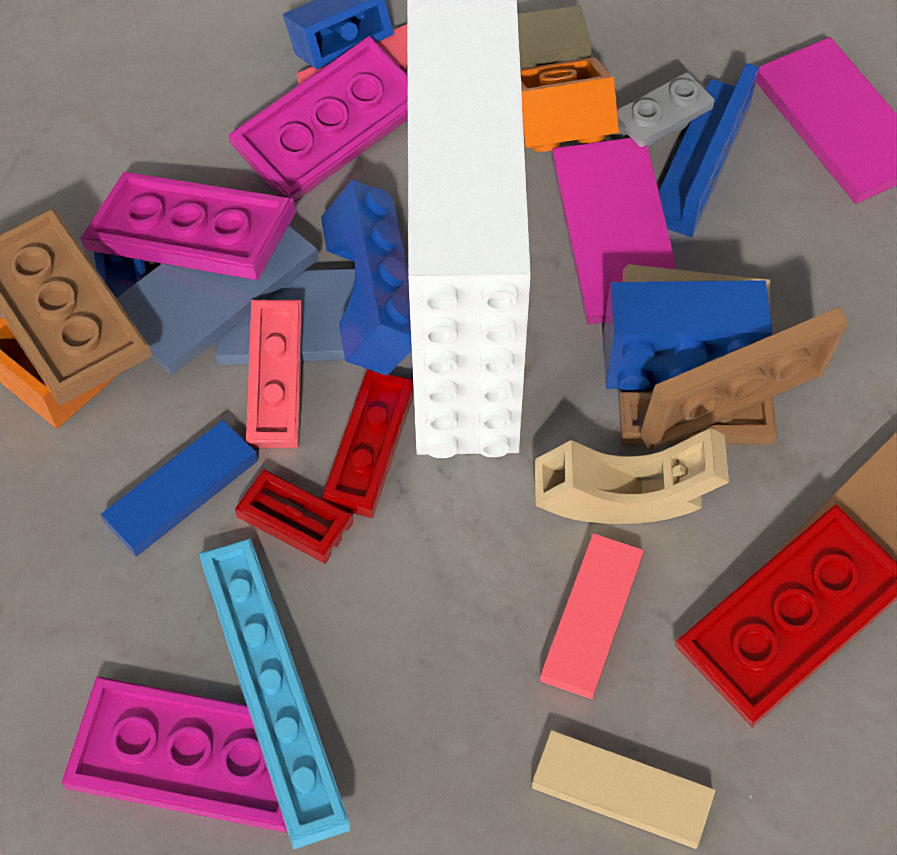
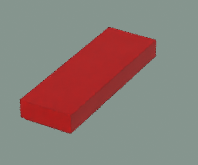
M367 369L322 496L323 500L346 512L369 518L374 517L414 397L413 379L392 374L386 376Z

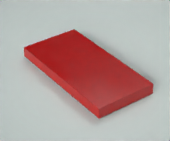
M835 504L678 638L675 647L753 728L897 601V562Z

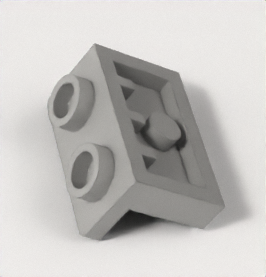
M686 72L618 109L619 133L611 134L610 140L632 138L638 146L644 147L648 145L649 148L654 141L672 131L678 132L684 129L693 119L712 110L715 100Z

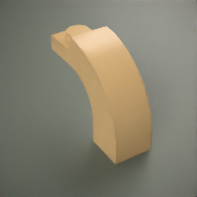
M712 428L664 451L649 455L632 457L608 455L570 440L535 459L536 506L562 517L599 524H640L667 520L692 513L702 508L701 495L729 483L725 435Z

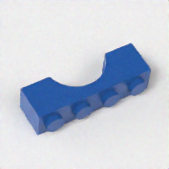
M352 180L321 216L327 252L355 262L353 292L347 309L339 322L344 357L348 363L387 376L412 350L408 268L393 197L381 188L370 187Z

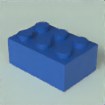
M766 280L610 282L603 332L606 389H622L627 392L654 389L658 383L771 336L772 324Z

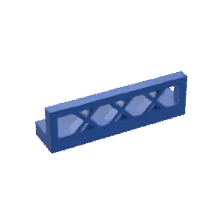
M746 63L736 86L710 79L706 91L715 100L713 109L690 122L659 190L668 230L693 237L751 105L759 71L758 66Z

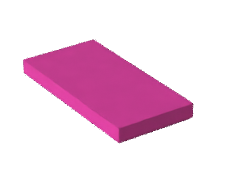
M368 36L228 134L229 143L278 196L293 198L295 202L408 120V75Z
M831 37L759 66L756 83L855 204L897 186V113Z
M632 138L552 149V161L587 325L605 322L610 282H623V269L628 264L677 270L648 145L640 147Z
M123 172L80 239L85 250L258 280L297 210L293 198Z
M96 676L61 782L65 789L287 833L247 705Z

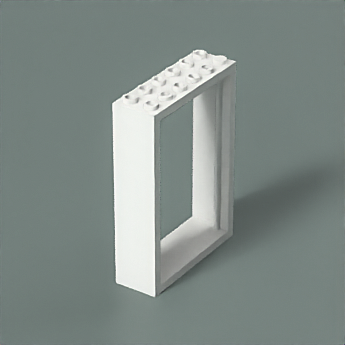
M407 0L408 278L417 455L429 454L435 458H448L455 454H482L486 457H501L507 453H519L531 273L517 0Z

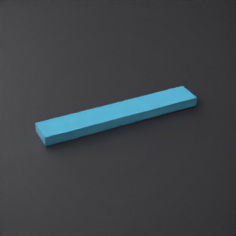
M251 538L199 553L201 566L293 850L350 831L348 816Z

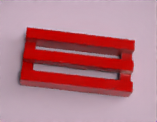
M265 469L262 470L235 508L237 518L324 564L331 557L330 551L334 546L337 548L341 542L344 530L348 531L353 524L352 514ZM266 488L333 523L332 526L328 528L316 522L295 508L284 505L263 494V490ZM253 504L321 539V542L253 507Z

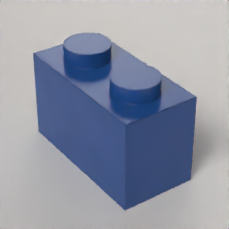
M313 0L283 14L295 55L316 70L330 64L368 36L377 43L394 35L385 0Z

